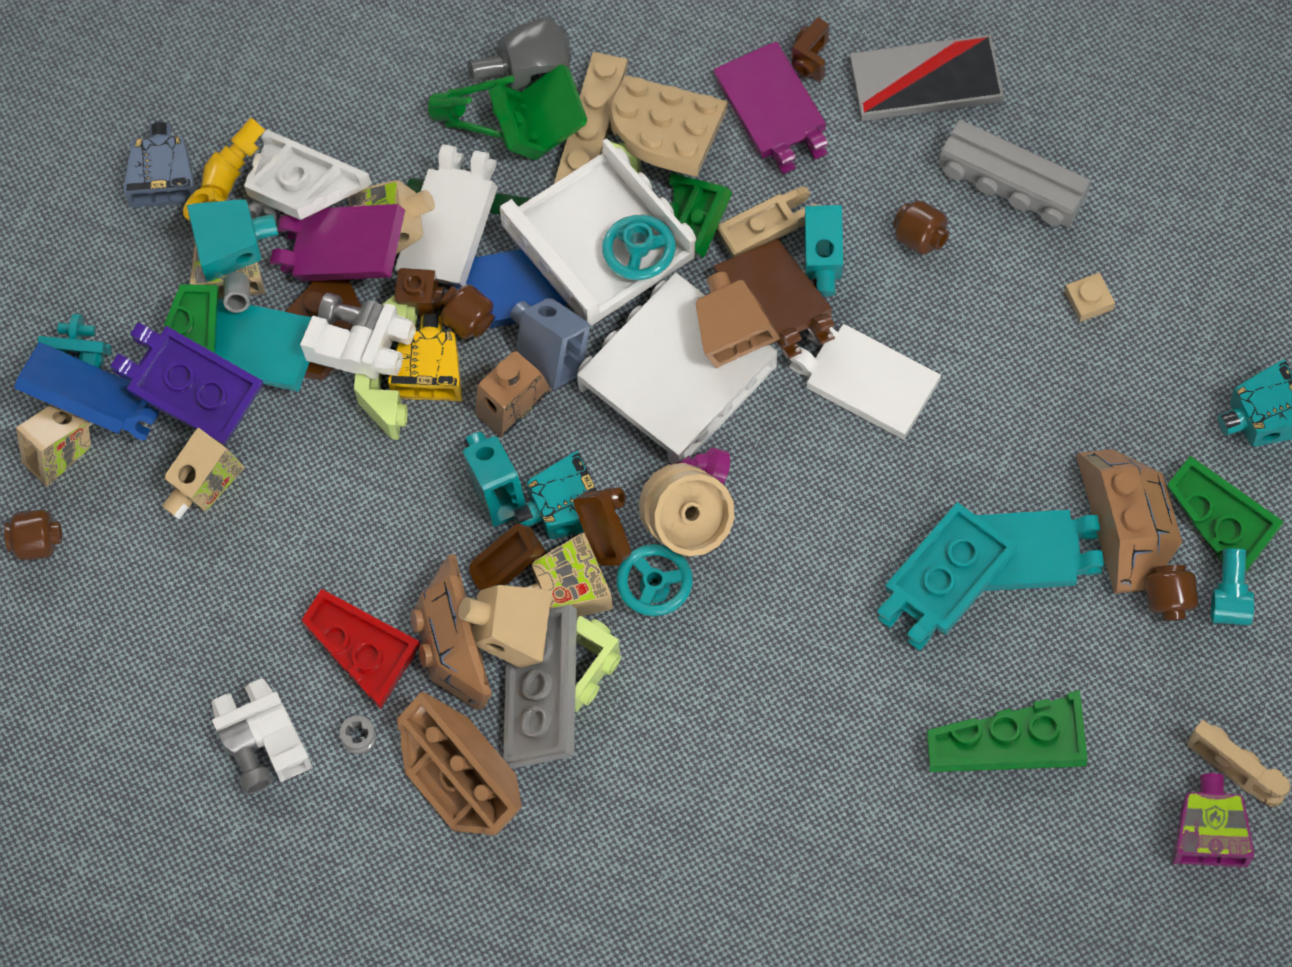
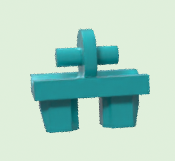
M78 313L72 315L70 323H58L57 332L69 334V339L38 336L37 344L39 342L44 343L66 354L68 352L80 353V360L100 369L103 367L104 356H111L112 345L105 344V342L83 340V336L95 337L96 326L84 325V316Z

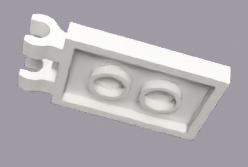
M445 144L441 146L438 157L439 169H428L421 190H427L432 195L435 209L421 215L423 235L420 240L400 252L395 267L397 272L400 268L435 270L438 283L462 287L466 284L498 188L493 181H490L496 167V161L488 159L489 153L475 150L471 158V171L460 169L464 161V154L458 153L455 146Z
M845 324L842 325L838 332L832 327L829 328L835 339L822 345L817 341L810 328H808V331H810L808 339L823 347L816 358L810 352L801 348L802 353L790 358L792 362L789 366L793 371L809 378L806 388L904 440L940 382L941 375Z

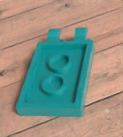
M219 298L216 354L261 379L265 385L299 392L310 362L306 361L300 344L312 317L250 304L245 311L235 313L227 310L224 306V299Z
M956 502L885 585V590L891 596L878 609L877 613L880 615L878 620L890 629L897 622L902 612H906L918 621L907 634L910 637L908 643L918 651H921L929 642L936 629L945 636L1016 554L1018 546L959 502Z
M1070 509L976 515L1018 546L1016 554L984 591L1076 586L1077 575L1102 574V567L1104 566L1102 551L1093 550L1080 554L1079 539L1092 540L1098 538L1097 531H1100L1098 515H1086L1071 520Z

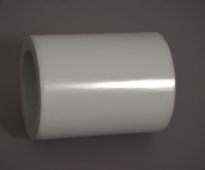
M233 272L224 279V306L231 312H243L250 304V280L243 273Z

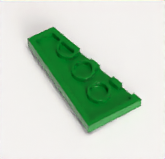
M1080 690L1067 693L1065 698L1049 701V698L1033 702V706L1015 711H1012L1011 708L998 711L993 717L981 720L972 718L927 730L929 772L1086 767L1088 757Z

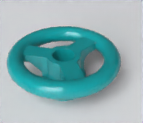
M631 215L618 220L607 230L602 242V254L609 268L617 275L631 280H645L659 275L671 264L676 250L675 239L669 227L661 220L648 215ZM651 228L656 230L660 235H653ZM616 237L624 243L630 254L627 267L621 264L614 255L613 243ZM665 247L664 253L657 263L648 268L639 269L642 258L650 250Z
M648 544L631 551V555L620 564L616 583L620 597L629 608L646 616H662L677 610L687 600L693 585V575L689 563L682 554L673 552L666 545ZM653 555L666 557L674 562L679 570L663 572L660 569L652 568L644 557ZM633 565L641 573L642 577L640 580V592L642 595L640 600L633 596L628 586V575ZM658 579L661 583L658 586H651L649 581ZM681 583L678 593L671 600L663 604L651 605L652 603L662 602L669 596L670 584Z

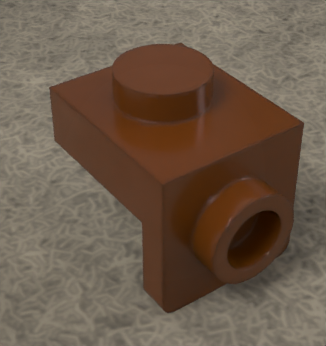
M819 17L809 27L806 25L799 31L795 44L792 46V65L802 76L806 78L812 77L816 81L821 82L825 77V60L818 56V54L829 42V23Z
M400 268L398 270L395 290L396 304L417 306L420 322L422 315L436 314L437 309H443L440 301L444 296V288L439 287L435 270Z

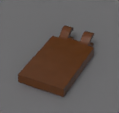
M779 239L713 266L714 273L726 272L731 284L738 280L745 281L779 333L781 339L775 342H777L788 359L802 353L801 348L796 343L801 340L799 332L810 328L821 345L835 339V336L829 329L834 326L830 305Z

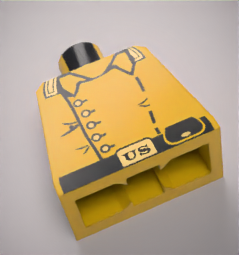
M422 315L420 330H416L412 342L409 345L400 342L398 344L397 351L402 353L403 362L397 376L389 375L388 384L390 390L399 391L401 399L462 401L459 356L455 333L442 331L443 322L440 315Z

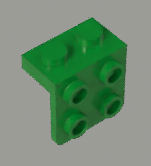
M558 65L522 92L499 83L488 91L493 103L492 111L499 120L503 132L502 139L507 149L535 161L583 128L587 123V116L570 69L564 65Z

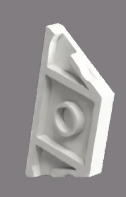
M266 130L262 135L264 142L262 152L256 153L252 163L253 170L248 174L244 187L248 197L302 220L369 187L372 182L369 174L270 130Z

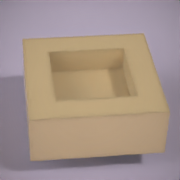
M1100 272L1067 284L1065 287V293L1080 322L1114 310L1115 302Z

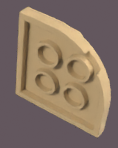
M625 75L613 99L611 127L614 135L618 134L626 143L625 149L635 157L654 166L697 177L724 119L728 101Z

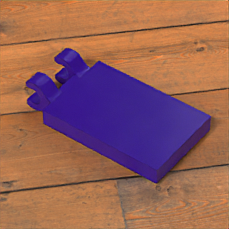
M138 322L130 336L133 337L132 340L148 350L138 365L128 358L117 354L110 365L113 368V372L131 381L127 387L129 393L194 430L200 428L225 447L263 387V381L168 326L159 335Z

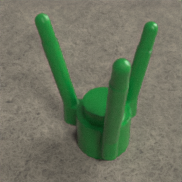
M508 76L463 88L449 89L448 92L433 93L428 101L429 115L434 121H445L447 128H460L486 136L501 138L503 134L500 131L459 120V117H462L465 113L466 104L472 102L471 97L462 96L492 89L498 83L502 85L513 83L515 78Z

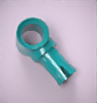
M1223 549L1222 583H1218L1217 589H1213L1211 597L1212 624L1252 625L1253 591H1248L1249 585L1245 584V549Z

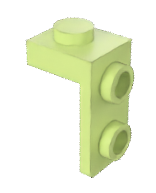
M582 616L577 619L576 642L597 655V658L575 687V712H578L583 704L588 706L594 700L600 688L597 684L605 673L611 675L621 660V655H619V639L612 636L610 629L596 619H592L590 622Z

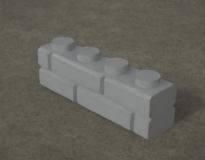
M961 119L956 124L940 153L939 167L943 169V172L948 177L954 180H961L963 178L972 182L980 192L992 196L997 194L1008 199L1010 205L1018 210L1026 211L1029 209L1040 214L1041 218L1052 226L1063 225L1068 228L1071 227L1089 193L1090 179Z

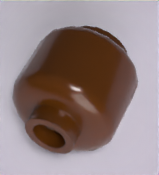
M921 200L911 204H904L896 214L893 222L897 240L923 255L932 252L934 249H941L947 242L950 234L947 230L948 219L945 213Z
M466 284L459 290L454 286L451 287L440 301V304L444 306L440 315L441 321L463 339H469L473 336L477 339L480 338L496 318L492 314L494 310L493 302L471 284Z
M47 510L16 512L13 514L10 522H6L4 526L6 549L8 552H13L19 560L50 558L55 551L56 544H62L60 521L54 522L52 515Z
M1185 565L1154 567L1155 573L1150 574L1146 578L1148 609L1155 614H1162V621L1185 620V612L1193 611L1198 606L1195 574L1186 571Z

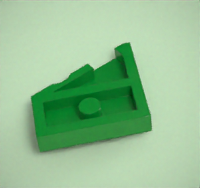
M671 173L669 184L674 188L673 203L669 204L677 220L681 224H688L696 236L695 256L704 258L733 192L725 186Z

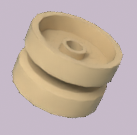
M686 463L667 465L655 472L643 486L639 499L640 519L646 530L673 552L686 556L703 555L720 546L730 533L735 518L734 502L728 489L704 470Z

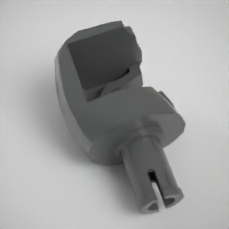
M549 16L525 23L499 39L497 56L468 60L470 80L472 83H476L477 81L513 76L515 81L505 86L514 90H520L529 86L531 75L550 72L558 65H564L570 69L572 56L568 35L564 28L556 24Z

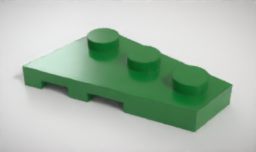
M180 284L165 320L164 329L168 326L216 354L218 285Z
M1189 456L1167 485L1170 494L1221 563L1223 562V549L1246 550L1245 574L1284 524V521L1192 456Z

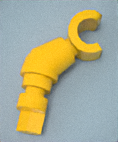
M252 117L231 139L233 144L230 147L226 145L219 153L215 151L208 159L203 169L201 188L189 197L183 208V215L189 222L191 221L187 205L227 201L235 181L242 174L239 170L246 163L243 159L247 155L251 157L259 148L255 141L262 135L265 129Z

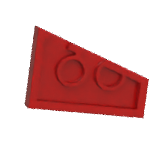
M322 588L301 619L304 627L380 710L420 648V642L415 638Z

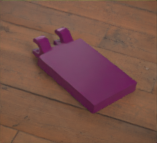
M777 41L713 69V77L761 159L772 155L780 172L784 175L796 169L793 163L796 157L790 148L792 145L804 141L814 160L828 155L825 146H828V142L822 133L826 131V122Z
M399 204L324 208L302 220L289 215L280 216L277 230L279 232L288 231L287 238L296 240L294 250L292 252L279 248L273 249L269 263L271 265H281L280 272L292 273V276L299 281L391 278L405 209Z

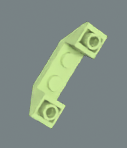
M395 295L385 302L396 306L399 316L413 321L415 325L417 324V306L396 304ZM379 373L377 380L368 378L365 374H355L354 391L358 404L391 439L399 440L400 427H406L408 418L407 404H402L399 391L380 390L381 373Z

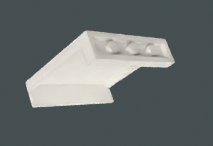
M607 138L602 141V154L518 207L511 199L500 206L503 228L576 315L586 320L590 326L695 258L696 236L688 224H681L677 220L669 202L663 197L660 199L652 191L648 178L642 172L637 173L631 167L630 160L624 150L620 147L615 148ZM631 215L652 216L661 220L671 230L676 243L675 255L671 264L659 275L645 280H631L617 275L606 264L602 254L604 236L615 222ZM651 228L653 235H660L656 230ZM616 237L613 243L614 255L621 264L627 267L630 254L624 243ZM665 247L650 250L642 258L639 269L648 268L661 259Z
M676 272L668 281L662 280L659 282L646 304L635 307L629 314L627 323L619 332L616 330L611 332L603 342L602 349L594 357H587L577 371L578 386L582 393L588 388L668 452V461L671 464L682 461L688 455L691 458L777 367V351L770 345H767L716 368L703 350L695 304L699 298L706 295Z

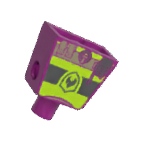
M1205 773L1200 775V793H1186L1182 802L1173 853V864L1249 867L1254 858V848L1243 796L1239 794H1224V775Z

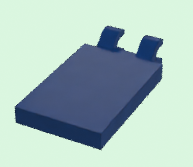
M522 249L474 257L466 284L473 285L493 302L494 310L492 314L496 318L489 328L515 324L516 322L511 319L510 313L513 307L521 301H525L530 306H533L550 298L567 308L566 301Z
M41 342L37 344L14 386L19 391L119 434L121 429L140 440H146L151 429L142 426L139 421L152 425L160 413L158 410L151 408L147 402L128 392L127 387L131 382Z

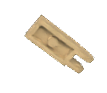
M804 186L782 196L778 194L720 223L716 230L717 234L732 258L769 243L798 229V227L804 226L805 207L795 213H792L790 209L808 200L811 194L807 187Z
M1205 720L1198 724L1187 742V746L1244 791L1252 794L1259 801L1265 802V805L1267 804L1269 807L1273 806L1274 808L1282 804L1285 795H1288L1291 789L1289 780L1283 776L1282 772L1278 769H1266L1255 754L1238 747L1229 740L1225 731L1216 725L1208 724Z

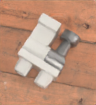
M327 292L321 300L318 317L312 316L300 345L306 361L355 374H365L366 377L377 380L379 373L398 375L402 366L403 356L401 352L391 350V344L393 341L409 345L413 340L416 328L413 321L398 315L394 305L387 303L382 305L375 301H368L359 308L344 305L340 296ZM339 319L352 324L349 332V330L330 324H334Z
M262 678L245 687L251 703L237 708L231 694H225L211 701L215 716L212 722L225 750L230 756L235 757L244 773L240 777L239 783L244 794L247 795L262 791L273 783L269 770L258 766L254 750L265 746L280 782L313 768L277 691L272 692L271 688Z

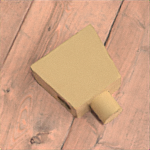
M496 585L479 591L477 600L465 597L460 603L458 616L461 620L473 623L472 634L476 647L517 667H527L543 662L552 591Z

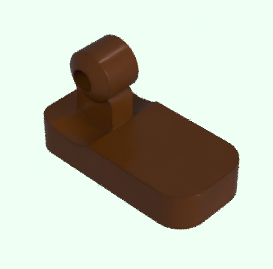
M616 487L583 492L574 499L573 503L596 561L603 566L620 565L631 555L630 545L619 516L615 512V509L622 508L626 503L624 490Z
M515 524L471 561L469 572L480 591L496 585H507L523 572L529 564H532L535 560L547 554L540 540L536 538L531 527Z

